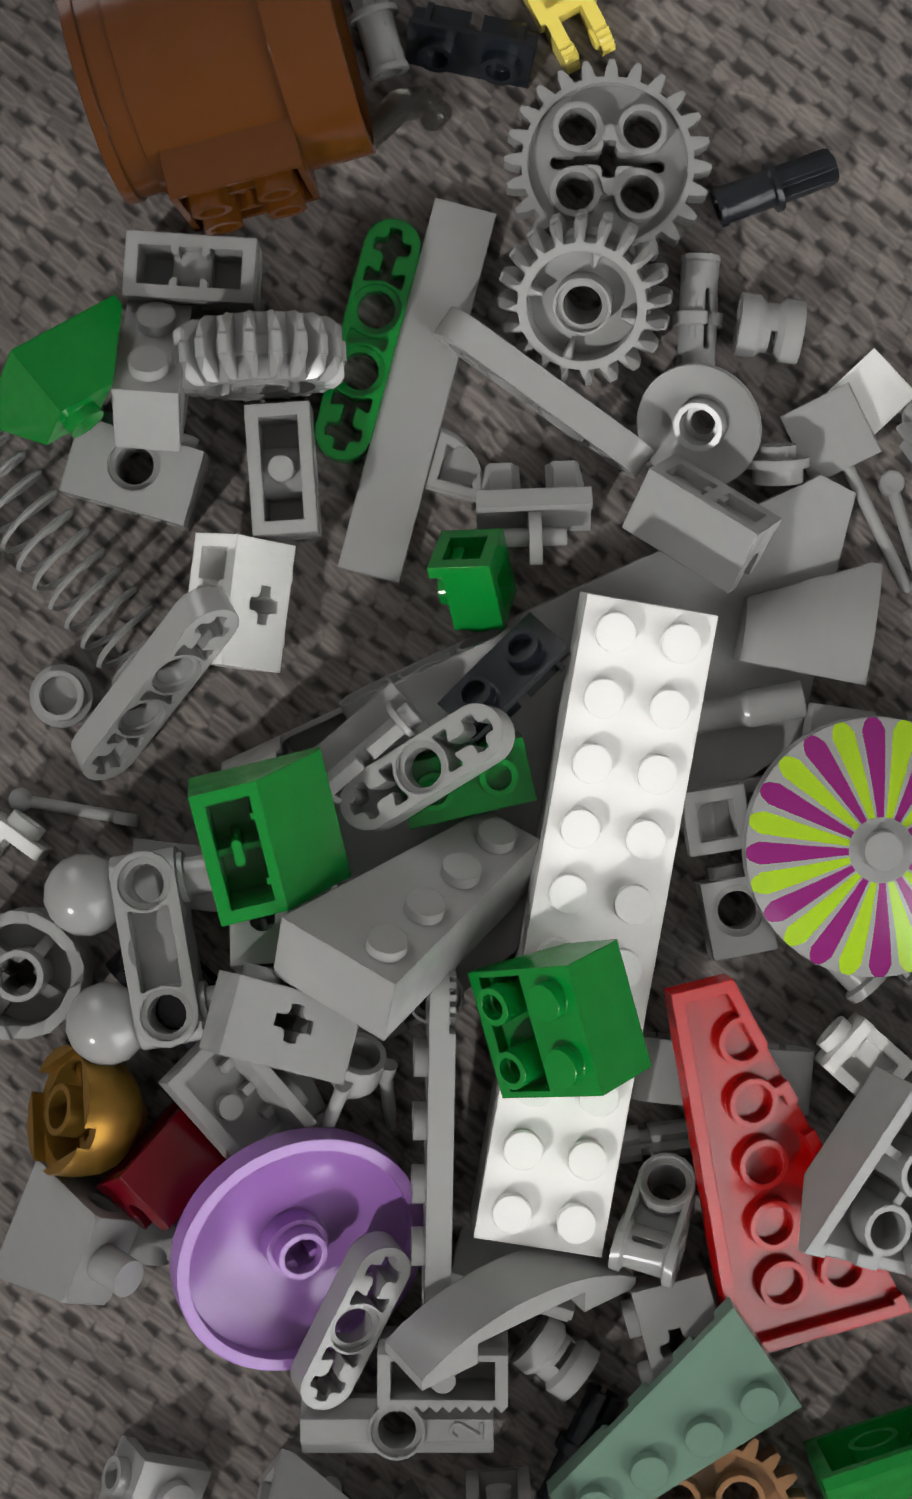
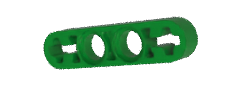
M388 218L377 222L369 229L364 239L342 323L343 341H346L347 361L355 356L371 358L378 366V378L370 388L364 390L352 389L342 379V383L334 389H328L324 393L317 417L315 438L319 449L328 459L336 463L349 464L358 461L368 452L421 253V243L414 228L409 223L400 219ZM391 234L402 236V247L411 251L408 257H397L391 274L392 281L404 280L401 290L385 281H365L366 274L369 271L380 277L384 264L383 253L375 249L377 242L382 244L388 243ZM383 295L393 303L395 315L387 326L379 329L370 328L359 319L358 308L361 302L368 296ZM336 393L352 402H372L369 413H365L356 407L353 428L356 432L362 434V438L359 443L355 441L348 442L345 451L335 449L334 438L326 434L329 425L339 426L345 412L344 404H332Z

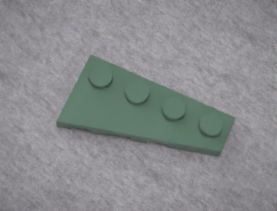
M729 1296L713 1312L715 1319L696 1338L690 1335L672 1353L674 1360L650 1385L645 1381L627 1399L629 1406L610 1426L602 1425L546 1482L548 1495L551 1499H656L802 1407L797 1393Z

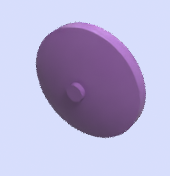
M306 1127L273 1134L250 1144L224 1161L203 1181L185 1207L175 1230L170 1253V1277L176 1301L189 1327L197 1338L218 1356L246 1368L267 1371L291 1370L293 1360L350 1246L367 1233L375 1231L386 1232L396 1239L410 1260L411 1226H422L421 1204H412L411 1181L399 1164L387 1151L366 1137L350 1131L327 1127ZM385 1257L381 1265L371 1264L367 1269L368 1272L371 1273L372 1269L375 1266L385 1267V1265L388 1263V1259ZM411 1266L409 1279L391 1315L409 1291L419 1266ZM371 1289L368 1292L369 1295H373ZM352 1309L344 1313L337 1321L335 1331L344 1333L357 1328L364 1319L365 1310ZM327 1347L328 1350H329L330 1353H331V1351H332L333 1348H332V1347Z

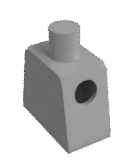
M36 1161L0 1250V1279L67 1304L105 1305L111 1299L113 1293L118 1297H126L132 1294L140 1285L144 1274L142 1263L129 1255L139 1225L129 1218L108 1195H104L96 1187L100 1181L94 1175L83 1177L47 1175L42 1171L48 1167L46 1162Z

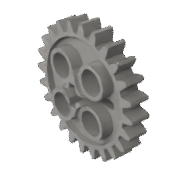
M609 59L605 75L596 77L590 63L584 61L582 63L580 81L575 83L563 70L558 71L556 78L558 92L556 94L540 84L536 87L535 98L540 110L521 105L519 108L518 118L528 130L510 129L507 142L522 151L504 156V169L521 174L506 183V195L525 196V199L515 208L514 216L516 220L534 216L536 221L533 226L537 225L551 235L549 223L551 216L561 213L566 219L569 229L574 228L575 216L578 210L567 209L561 205L557 198V192L565 185H580L591 196L590 204L583 208L587 209L590 215V227L599 228L601 218L605 212L614 214V223L611 231L618 235L622 233L626 225L631 222L638 226V231L632 245L636 248L646 241H654L657 249L650 261H655L659 254L656 239L660 238L666 244L675 247L679 242L680 235L673 223L676 222L692 227L697 218L695 212L685 202L704 203L708 193L704 187L693 182V180L709 177L712 170L711 163L695 159V156L707 150L710 143L709 137L690 136V132L699 124L701 119L700 113L694 112L683 116L680 115L678 111L684 102L686 93L682 90L666 99L661 94L666 77L662 73L649 85L641 83L642 65L640 63H636L627 78L619 77L615 59ZM579 121L590 127L594 137L585 145L575 146L563 140L559 130L568 122ZM632 124H644L654 131L657 142L648 148H637L627 142L623 131ZM601 155H612L613 165L617 167L614 177H602L601 166H598ZM560 159L565 163L575 166L565 167L560 170L553 169L550 163L552 160ZM651 163H658L664 167V171L662 173H654L651 170L633 167H643ZM637 186L644 188L652 195L654 207L647 212H633L623 204L621 193L629 187Z

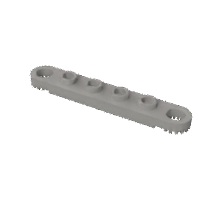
M456 965L426 997V1037H414L413 1076L425 1077V1100L412 1102L413 1141L424 1140L423 1164L411 1165L412 1204H423L422 1226H411L410 1263L411 1266H422L421 1306L451 1285L456 1032L454 1028L456 1002L453 1001H456L457 995L450 994V992L457 988Z

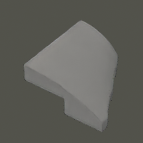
M868 562L837 573L799 581L797 584L745 596L732 659L866 686L878 618L883 564Z

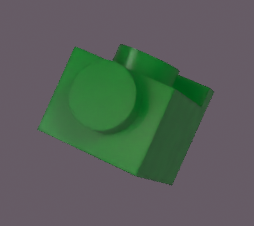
M503 528L441 531L428 563L427 571L429 579L438 578L439 599L442 605H449L454 629L471 632L504 629L517 593Z

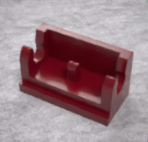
M172 1100L137 1139L125 1158L116 1167L112 1168L96 1187L104 1195H108L129 1218L143 1229L147 1230L154 1223L163 1231L171 1228L182 1215L199 1186L226 1159L176 1102Z

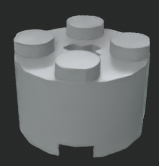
M22 906L0 914L1 1040L31 1039L51 1033L66 1022V1014L72 1000L84 988L93 985L95 963L93 951L89 947L86 936H75L63 931L49 918L45 907ZM29 960L35 967L33 974L37 975V980L21 985L15 979L20 970L14 967L13 964L14 961L20 963Z

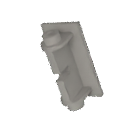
M392 682L388 683L316 746L321 748L336 814L341 812L340 802L343 799L340 797V793L347 783L367 766L431 727L427 720Z

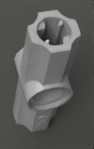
M351 1392L344 1402L327 1410L310 1408L301 1398L300 1442L302 1453H378L385 1459L394 1461L408 1459L416 1453H494V1408L488 1413L481 1407L475 1413L468 1407L462 1413L455 1407L449 1413L444 1407L438 1412H435L431 1407L422 1412L416 1406L409 1412L403 1406L399 1411L408 1414L415 1422V1426L406 1433L398 1434L386 1429L382 1423V1417L395 1410L390 1406L383 1412L377 1406V1392Z

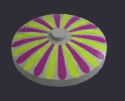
M885 716L851 717L831 722L803 735L789 745L765 771L754 790L745 815L742 831L743 869L751 896L760 914L770 928L800 955L815 964L842 974L859 977H888L912 972L911 721Z

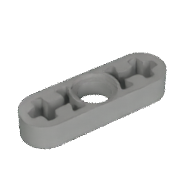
M471 703L459 708L367 766L347 783L340 793V797L343 799L340 802L343 817L351 826L359 830L381 832L392 829L502 761L510 753L515 740V730L510 717L497 707L480 703ZM475 721L492 724L493 730L486 735V742L489 745L486 749L481 746L469 745L455 752L445 742L446 737L449 743L462 744L476 734L473 724ZM431 749L438 755L441 761V773L433 785L424 788L415 781L412 765L420 752ZM459 759L463 762V765L461 767ZM397 784L406 793L392 792L382 798L377 803L379 815L377 813L364 812L363 805L370 799L367 791L368 788L370 790L385 791Z
M375 1231L367 1233L350 1246L293 1360L290 1370L291 1380L304 1403L310 1408L316 1410L331 1409L349 1397L409 1279L411 1272L410 1260L396 1239L386 1232ZM385 1257L388 1259V1263L385 1265V1267L375 1266L372 1269L371 1273L368 1272L367 1269L371 1264L381 1265ZM370 1289L373 1292V1295L368 1294ZM352 1309L365 1310L364 1319L357 1328L344 1333L335 1331L336 1323L344 1313ZM327 1347H332V1348H333L332 1351H331V1353H330V1351L328 1350ZM330 1368H332V1374L330 1376L326 1375ZM319 1376L316 1383H313V1378Z

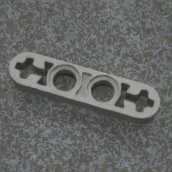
M451 307L433 332V336L446 348L620 473L635 479L653 454L651 447L642 439L461 309Z
M203 586L183 595L75 734L71 742V750L86 778L106 780L119 775L132 765L233 637L239 627V617L222 588ZM179 659L174 664L161 668L163 665L169 663L170 661ZM145 703L135 710L128 711L139 704Z

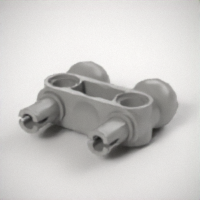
M176 846L114 856L109 861L95 854H75L60 861L50 871L44 885L43 902L49 918L59 928L75 936H93L108 930L115 922L117 923L128 988L117 983H97L84 988L72 1000L66 1014V1034L71 1047L85 1060L97 1065H116L129 1060L140 1048L144 1051L156 1048H172L184 1043L201 1041L215 985L209 986L207 981L203 980L190 906L193 895L212 892L203 854L186 857L185 853L178 851ZM148 864L156 867L164 880V888L161 895L152 902L141 899L134 888V878L137 871ZM163 995L175 996L185 1006L186 1020L179 1030H170L164 1027L157 1019L156 1005Z

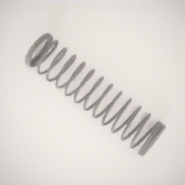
M4 431L0 433V447L7 442L10 433ZM25 451L14 453L0 464V478L23 461L26 456ZM35 470L15 484L0 499V509L38 481L42 471ZM52 489L33 502L17 519L0 527V533L6 531L1 539L0 551L3 553H15L23 550L17 559L16 570L26 573L39 569L32 584V589L35 592L48 591L57 587L49 599V610L60 611L73 606L65 619L64 628L66 630H77L91 624L82 636L80 648L84 650L94 649L109 642L98 656L97 668L106 669L125 661L113 678V686L149 638L107 663L102 664V661L132 627L153 611V606H147L125 625L102 639L86 644V641L100 623L114 609L137 592V587L132 586L103 610L86 620L70 625L71 620L84 603L97 590L121 573V567L112 569L90 589L63 604L53 605L59 594L71 580L102 557L106 548L95 550L71 572L56 581L44 586H37L48 568L60 556L79 544L89 534L90 529L83 528L49 557L28 567L21 566L27 554L41 539L70 519L74 512L73 509H67L42 528L35 537L12 548L5 547L8 539L21 523L38 513L54 500L58 490Z

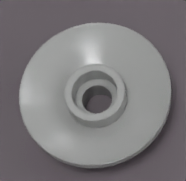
M686 363L663 372L646 389L637 412L638 436L653 450V454L649 458L653 465L677 454L719 481L727 484L740 476L748 468L760 446L762 422L754 397L737 377L711 364ZM698 410H704L713 417L715 421L714 428H706L698 422Z

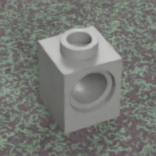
M743 861L707 867L709 879L694 881L708 956L714 961L778 949L775 932L762 917L751 896L743 869ZM742 891L746 894L750 903V911L747 918L737 925L729 926L723 924L718 915L720 900L729 892Z

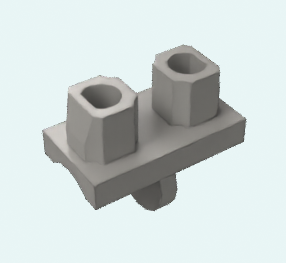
M576 460L552 461L546 464L544 468L545 488L520 489L518 465L513 463L487 464L482 490H476L477 529L503 528L507 548L528 547L529 565H542L543 546H566L567 531H590L591 509L593 508L592 486H584L579 463Z

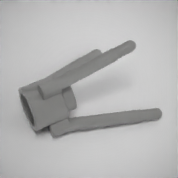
M364 1032L356 1033L344 1084L331 1082L334 1091L319 1127L334 1128L346 1100L359 1099L371 1094L379 1083L385 1128L388 1131H394L397 1128L394 1076L398 1064L393 1059H387L386 1049L381 1041L373 1035Z

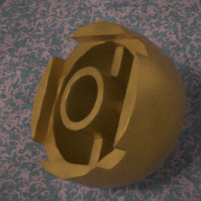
M67 1044L55 1048L43 1061L39 1073L49 1074L43 1093L32 1091L28 1104L27 1135L30 1153L34 1161L46 1162L48 1167L42 1171L47 1175L83 1177L101 1174L116 1167L132 1149L137 1137L141 1135L145 1128L147 1110L145 1103L142 1101L141 1090L130 1068L123 1062L116 1065H97L82 1058L71 1045Z

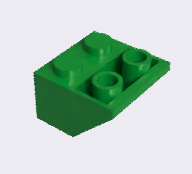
M320 747L189 778L188 800L221 927L289 911L351 877Z
M617 939L565 943L476 968L468 972L502 1098L604 1096L652 1067Z

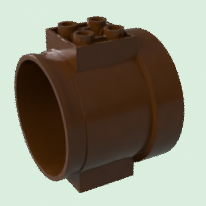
M56 0L65 44L89 124L117 190L130 205L144 202L147 197L166 193L195 232L204 230L207 235H222L240 229L244 225L243 219L268 213L270 218L279 219L302 213L307 209V202L321 199L314 170L376 154L369 109L342 0Z

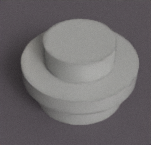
M777 442L760 444L758 455L755 456L747 468L752 470V484L759 486L802 484L803 469L810 467V456L797 454L796 443Z
M65 664L52 665L42 670L33 680L29 693L30 704L35 715L45 724L58 728L72 727L82 722L90 713L94 703V689L90 679L80 669Z

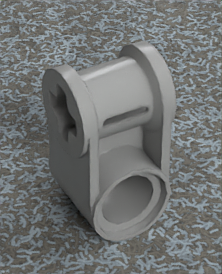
M663 1152L651 1156L643 1163L638 1172L626 1212L623 1213L614 1235L608 1260V1268L610 1270L619 1272L622 1267H626L660 1278L662 1286L673 1287L683 1259L687 1233L695 1212L696 1177L692 1166L685 1158L674 1153ZM672 1184L680 1188L682 1194L675 1199L661 1200L655 1197L651 1191L659 1185Z

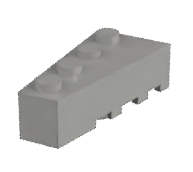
M489 811L471 816L281 917L273 974L384 1041L440 984L447 973L452 971L454 966H457L526 895L540 839Z

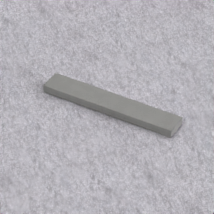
M439 198L434 200L337 566L340 569L400 584L430 464L460 358L433 336V332L451 307H456L471 315L496 222V213Z

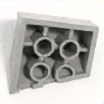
M875 1066L806 1170L803 1181L798 1250L804 1254L821 1258L828 1256L849 1261L855 1266L875 1271L878 1268L912 1278V1083Z

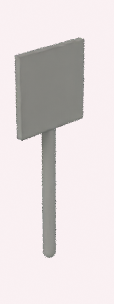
M848 382L780 416V419L792 443L797 444V454L810 456V467L805 468L809 478L818 474L828 478L843 471L852 491L856 493L855 498L900 590L903 593H909L911 591V581L854 466L882 452V449Z

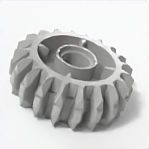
M578 209L574 228L569 229L566 219L561 213L552 215L549 221L552 237L543 228L534 225L527 233L531 248L517 243L509 254L517 266H509L502 269L499 280L510 289L499 294L497 306L513 313L504 319L502 329L505 333L511 334L523 332L524 334L516 341L514 347L523 354L535 349L538 353L534 361L544 369L549 361L559 365L556 377L563 383L566 382L570 370L575 369L580 370L581 384L585 387L592 384L594 372L597 368H600L604 378L611 383L618 378L619 367L617 360L626 368L634 371L641 364L638 349L650 353L655 352L659 339L653 331L666 330L670 316L659 308L671 304L673 291L665 286L656 284L661 283L668 277L669 269L666 263L646 265L656 253L657 245L654 241L649 240L635 248L632 243L637 235L638 226L631 222L626 225L622 233L618 235L611 231L614 223L613 213L605 212L598 228L590 227V215L587 209ZM577 286L590 287L599 294L602 304L593 310L579 309L570 301L568 292Z
M271 309L268 311L247 310L240 313L225 312L223 315L218 316L205 315L200 320H189L173 330V347H170L172 364L182 365V388L184 393L191 397H202L204 400L221 399L223 402L243 400L247 402L250 400L269 401L271 399L310 396L312 393H325L328 389H334L345 378L344 366L345 362H347L346 341H343L342 326L326 315L319 316L314 312L298 313L296 310L274 311Z

